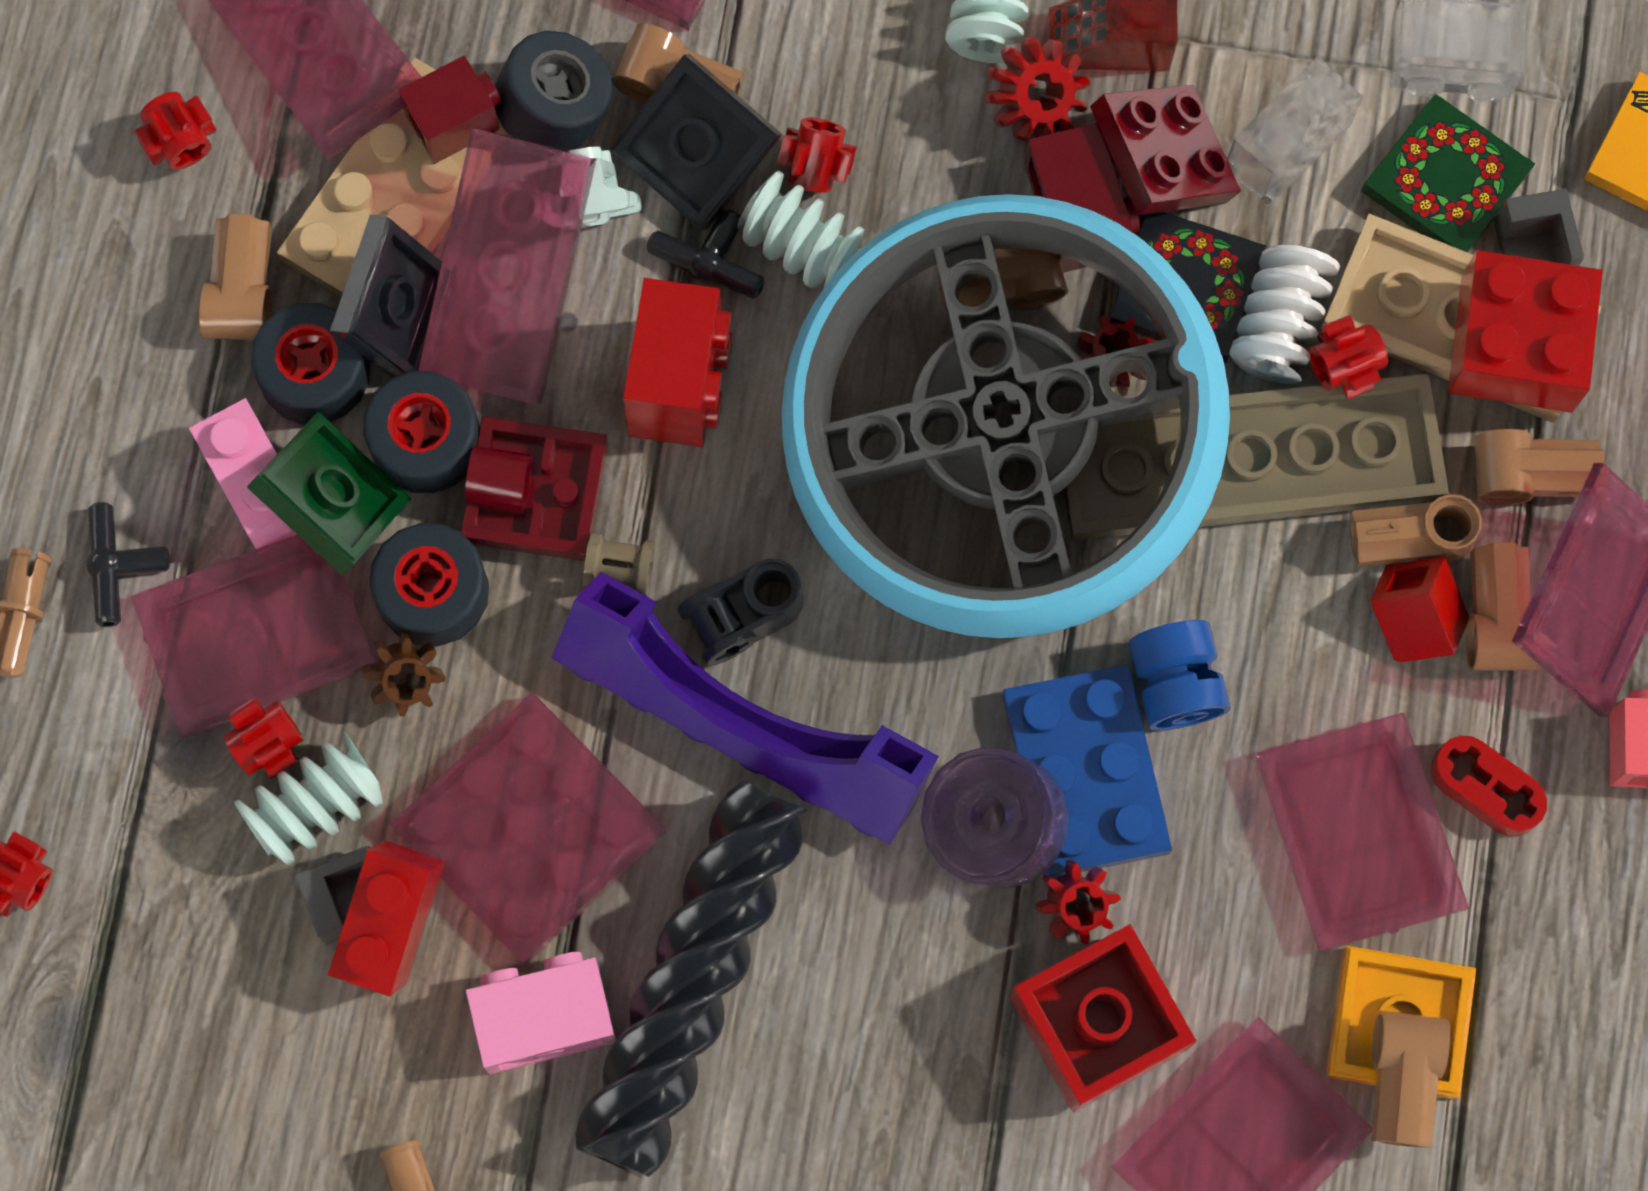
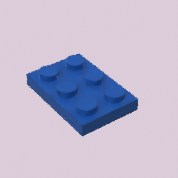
M1129 664L1003 690V701L1043 875L1056 878L1066 874L1065 865L1067 860L1078 863L1081 872H1086L1096 866L1105 868L1169 855L1171 853L1172 846Z

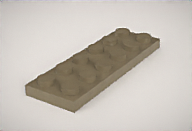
M1421 374L1383 378L1381 381L1374 383V389L1350 399H1346L1342 386L1327 391L1321 385L1229 395L1230 424L1227 452L1215 494L1199 527L1434 502L1437 498L1448 495L1449 489L1430 375ZM1180 408L1099 428L1097 439L1088 461L1073 481L1064 488L1071 541L1130 535L1144 520L1161 494L1174 462L1179 440Z

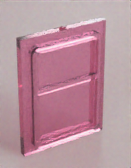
M1594 463L1512 642L1595 714L1608 717L1648 630V504L1604 463Z
M298 535L131 596L144 632L143 640L149 646L164 688V699L169 702L180 736L183 739L229 722L230 713L254 697L265 708L276 700L281 702L361 672L364 665L376 664L353 603L354 594L348 589L344 576H341Z
M1404 712L1367 723L1359 722L1353 727L1307 740L1298 739L1292 744L1256 754L1258 766L1319 952L1386 933L1395 934L1400 929L1469 909Z
M1258 1016L1122 1155L1112 1168L1135 1191H1315L1372 1132V1127L1344 1101L1340 1093L1335 1092L1296 1054L1292 1046L1287 1045Z

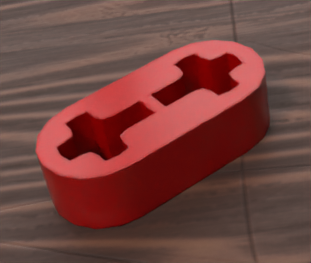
M1460 735L1449 739L1435 753L1431 762V775L1437 787L1495 831L1505 836L1518 837L1530 832L1543 820L1547 812V797L1543 787L1483 741L1473 736ZM1464 753L1471 755L1474 758V762L1470 769L1486 781V784H1482L1470 775L1465 776L1461 781L1456 780L1450 774L1454 764L1447 758L1448 755L1456 759ZM1494 787L1507 797L1513 796L1517 791L1523 793L1527 797L1523 808L1530 816L1527 817L1520 814L1513 820L1508 818L1503 813L1507 807V802L1491 789Z

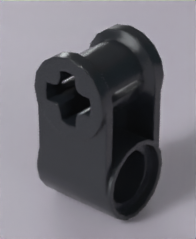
M766 559L723 582L713 584L698 591L683 601L677 611L683 620H690L706 649L703 659L708 666H714L736 657L750 648L755 642L795 621L803 608L801 582L798 573L790 564L780 559ZM772 581L782 582L791 589L788 600L782 605L775 607L766 606L756 598L759 589ZM711 615L716 616L724 633L718 631Z

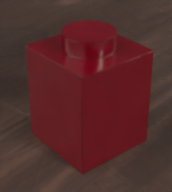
M465 55L398 89L404 113L434 164L499 131L495 107L502 104L500 95L487 72L484 70L475 74Z

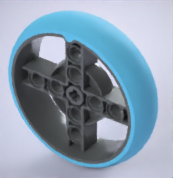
M1012 194L972 197L951 201L924 210L893 225L874 237L851 256L817 297L801 326L791 352L782 401V442L793 492L807 524L822 548L836 565L862 590L885 606L912 620L944 631L989 638L1029 637L1057 632L1083 624L1115 609L1137 595L1159 577L1176 559L1194 535L1212 502L1222 474L1228 446L1230 424L1229 389L1224 361L1215 334L1201 305L1187 284L1169 263L1144 240L1120 224L1094 211L1064 201L1039 196ZM1025 249L1056 254L1077 261L1101 273L1119 285L1141 306L1151 318L1163 340L1082 360L1069 345L1054 334L1032 325L1011 322L994 250ZM937 265L954 336L941 345L922 368L912 390L910 403L830 422L832 397L837 376L845 354L859 329L869 315L893 291L920 272ZM971 282H983L992 288L987 301L977 307H968L958 301L961 289ZM985 342H997L1006 348L1004 359L992 368L977 366L972 361L975 350ZM1125 371L1140 373L1147 381L1145 390L1134 398L1120 397L1111 389L1113 380ZM1062 387L1076 388L1084 395L1082 405L1070 414H1061L1049 407L1051 395ZM1001 402H1007L1011 411L1021 410L1020 414L1011 415L1014 424L1007 428H1000L996 419H987V416L996 415L993 406ZM1180 408L1179 440L1174 462L1166 484L1156 503L1144 520L1124 541L1089 566L1072 573L1054 495L1069 485L1085 466L1094 448L1100 427ZM941 417L955 420L958 423V431L950 442L944 445H935L925 439L926 429L933 420ZM886 432L896 438L895 448L887 458L871 460L864 456L865 443L872 435ZM1015 463H1026L1036 470L1034 482L1022 491H1011L1006 489L1001 483L1004 471ZM926 471L934 482L953 497L976 507L996 510L1014 588H987L964 585L933 576L915 567L894 553L871 531L861 519L845 490ZM1030 524H1040L1051 531L1049 544L1038 553L1028 554L1016 547L1018 533L1023 527Z

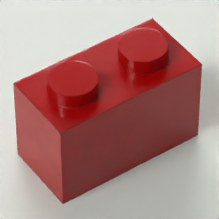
M386 840L369 848L365 855L327 975L389 997L407 983L445 860Z

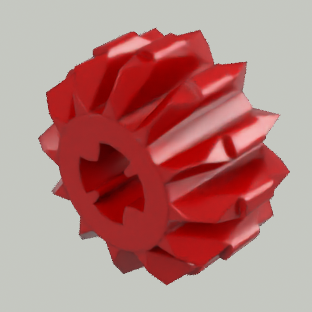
M1024 38L1021 53L1012 47H1005L1001 50L1002 59L1008 67L1006 70L990 67L987 71V76L991 80L1000 81L999 90L987 92L984 96L985 102L997 105L1003 104L993 121L1000 127L1013 124L1012 136L1017 140L1026 141L1032 133L1035 138L1053 134L1054 127L1059 131L1073 129V122L1068 115L1069 110L1085 113L1088 109L1087 103L1083 100L1075 99L1077 90L1088 88L1091 82L1088 77L1072 76L1082 59L1078 54L1073 53L1062 56L1063 44L1058 40L1049 39L1042 47L1037 38ZM1035 80L1045 81L1046 83L1045 95H1037L1041 101L1029 99L1028 96L1029 86L1038 85Z

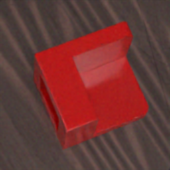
M1445 556L1386 565L1370 600L1395 661L1407 662L1455 655L1466 629L1469 616Z

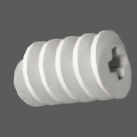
M1298 245L1272 246L1261 254L1258 263L1261 271L1255 273L1251 284L1254 293L1247 297L1244 305L1246 316L1242 317L1236 330L1239 338L1233 340L1229 354L1232 361L1238 367L1253 377L1280 384H1295L1302 380L1300 375L1289 367V364L1307 365L1311 357L1308 350L1296 343H1312L1316 341L1318 331L1315 327L1304 322V320H1322L1326 311L1321 304L1311 298H1328L1333 289L1329 282L1319 276L1330 277L1337 275L1340 265L1331 256L1315 249Z

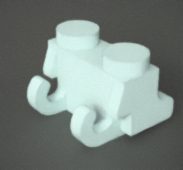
M587 147L564 152L565 164L563 165L564 172L561 186L562 196H555L553 193L546 192L542 195L539 202L541 216L548 224L568 230L604 225L609 222L611 217L636 214L642 210L640 195L618 186L615 164L612 163L610 150L601 151V147ZM565 197H570L571 210L568 213H564Z

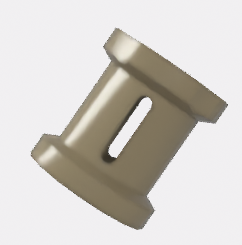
M592 532L584 563L583 588H586L600 572H603L639 593L648 596L655 559V541L645 540L642 546L607 541L603 539L602 533ZM606 562L630 564L633 567L629 569L606 565Z

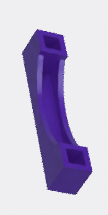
M600 572L575 598L551 659L570 668L581 679L595 682L626 699L634 708L643 712H649L677 727L690 739L706 743L737 760L748 771L762 774L795 792L801 800L809 804L818 805L846 820L859 832L868 836H875L889 845L892 843L911 814L939 757L938 755L883 725L875 735L837 733L794 722L748 701L713 678L676 644L653 613L656 601L603 572Z

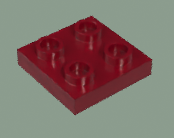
M1194 85L1104 93L1090 106L1137 215L1225 204L1241 192Z
M482 416L478 443L472 449L468 464L465 486L466 508L461 533L473 545L585 561L588 542L594 528L608 447L607 434Z

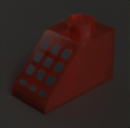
M1069 0L1049 8L1048 40L1053 39L1062 42V56L1069 53L1079 55L1082 60L1077 70L1170 71L1178 42L1177 0Z

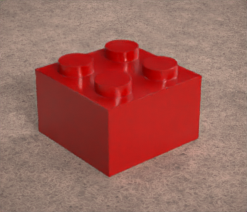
M1476 250L1461 276L1447 393L1573 413L1590 390L1603 270Z
M651 278L643 279L623 396L629 437L703 447L706 428H718L723 392L720 391L721 372L716 371V368L727 370L732 345V333L730 332L731 312L721 310L720 288Z
M1131 924L1014 986L1009 996L1073 1113L1186 1052L1197 1042Z

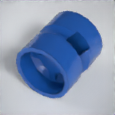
M1187 620L1165 624L1141 632L1129 640L1128 643L1136 676L1148 681V686L1142 691L1141 697L1149 729L1164 731L1184 728L1216 719L1230 711L1231 706L1223 674L1211 670L1210 666L1218 657L1210 622L1206 620Z

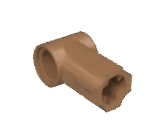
M641 23L637 25L612 77V83L627 97L646 104L684 54H691L737 95L743 83V72L687 50L684 43L677 36L661 27Z
M229 214L227 217L216 219L210 282L203 284L199 305L200 332L204 339L254 341L261 325L272 316L271 291L267 285L272 228L269 221L260 220L248 214Z
M1025 249L994 250L1008 306L1014 304L1017 309L1030 310L1053 304L1068 294V287L1058 255ZM937 266V276L939 280L940 291L945 309L949 316L944 291L939 275V270ZM971 282L961 289L958 301L968 307H977L987 301L992 288L983 282Z
M1496 429L1479 433L1475 436L1477 501L1488 505H1514L1530 501L1534 497L1597 498L1602 492L1605 474V453L1601 448L1600 440L1531 439L1529 432L1518 429Z
M1448 494L1437 498L1432 503L1354 510L1350 513V538L1356 568L1391 565L1445 556L1448 565L1460 562L1469 554L1482 530V517L1479 508L1470 499L1462 495ZM1441 518H1451L1458 521L1463 527L1465 538L1457 542L1442 539L1435 531L1434 521Z
M1494 542L1489 545L1474 547L1470 552L1473 614L1469 616L1466 631L1468 666L1470 670L1536 671L1541 660L1542 632L1539 617L1537 614H1532L1528 547L1519 546L1511 542Z
M1382 1010L1378 1012L1371 1045L1372 1067L1374 1070H1378L1371 1141L1406 1147L1432 1148L1438 1078H1442L1445 1073L1450 1050V1025L1447 1019Z

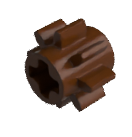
M402 631L399 637V643L386 646L381 641H375L374 645L379 655L376 664L362 666V673L365 679L381 682L373 688L370 694L373 703L379 705L389 698L396 704L400 716H405L408 705H413L420 701L423 705L431 707L433 703L428 693L431 683L438 684L445 681L442 669L426 666L437 654L434 645L430 642L424 644L418 650L412 646L408 633ZM411 663L414 672L407 674L404 684H396L392 675L400 673L402 664Z

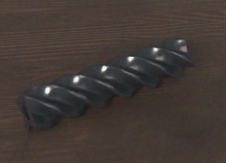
M742 781L731 789L720 801L712 816L709 827V846L695 859L685 877L682 890L683 906L666 922L659 936L656 948V967L643 978L632 997L629 1010L630 1028L617 1038L605 1058L603 1089L595 1094L586 1104L578 1119L575 1133L577 1150L642 1178V1175L646 1177L651 1176L662 1166L668 1157L671 1147L672 1131L669 1118L685 1108L695 1094L698 1085L696 1056L711 1047L722 1032L725 1015L722 995L740 984L748 972L751 962L748 934L764 925L774 912L777 898L773 875L789 866L799 854L802 845V829L798 816L807 812V809L775 797L746 781Z

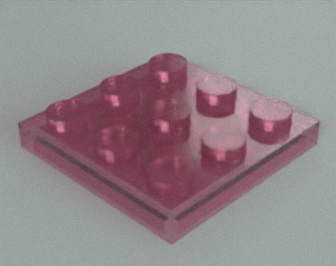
M533 692L390 823L396 833L413 850L445 860L440 879L524 967L666 834L665 827Z

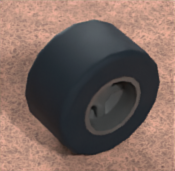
M547 30L528 35L512 48L497 78L495 87L500 95L502 104L495 107V112L503 129L518 143L537 152L555 154L577 149L593 135L608 108L613 95L611 73L603 57L586 41L566 32Z

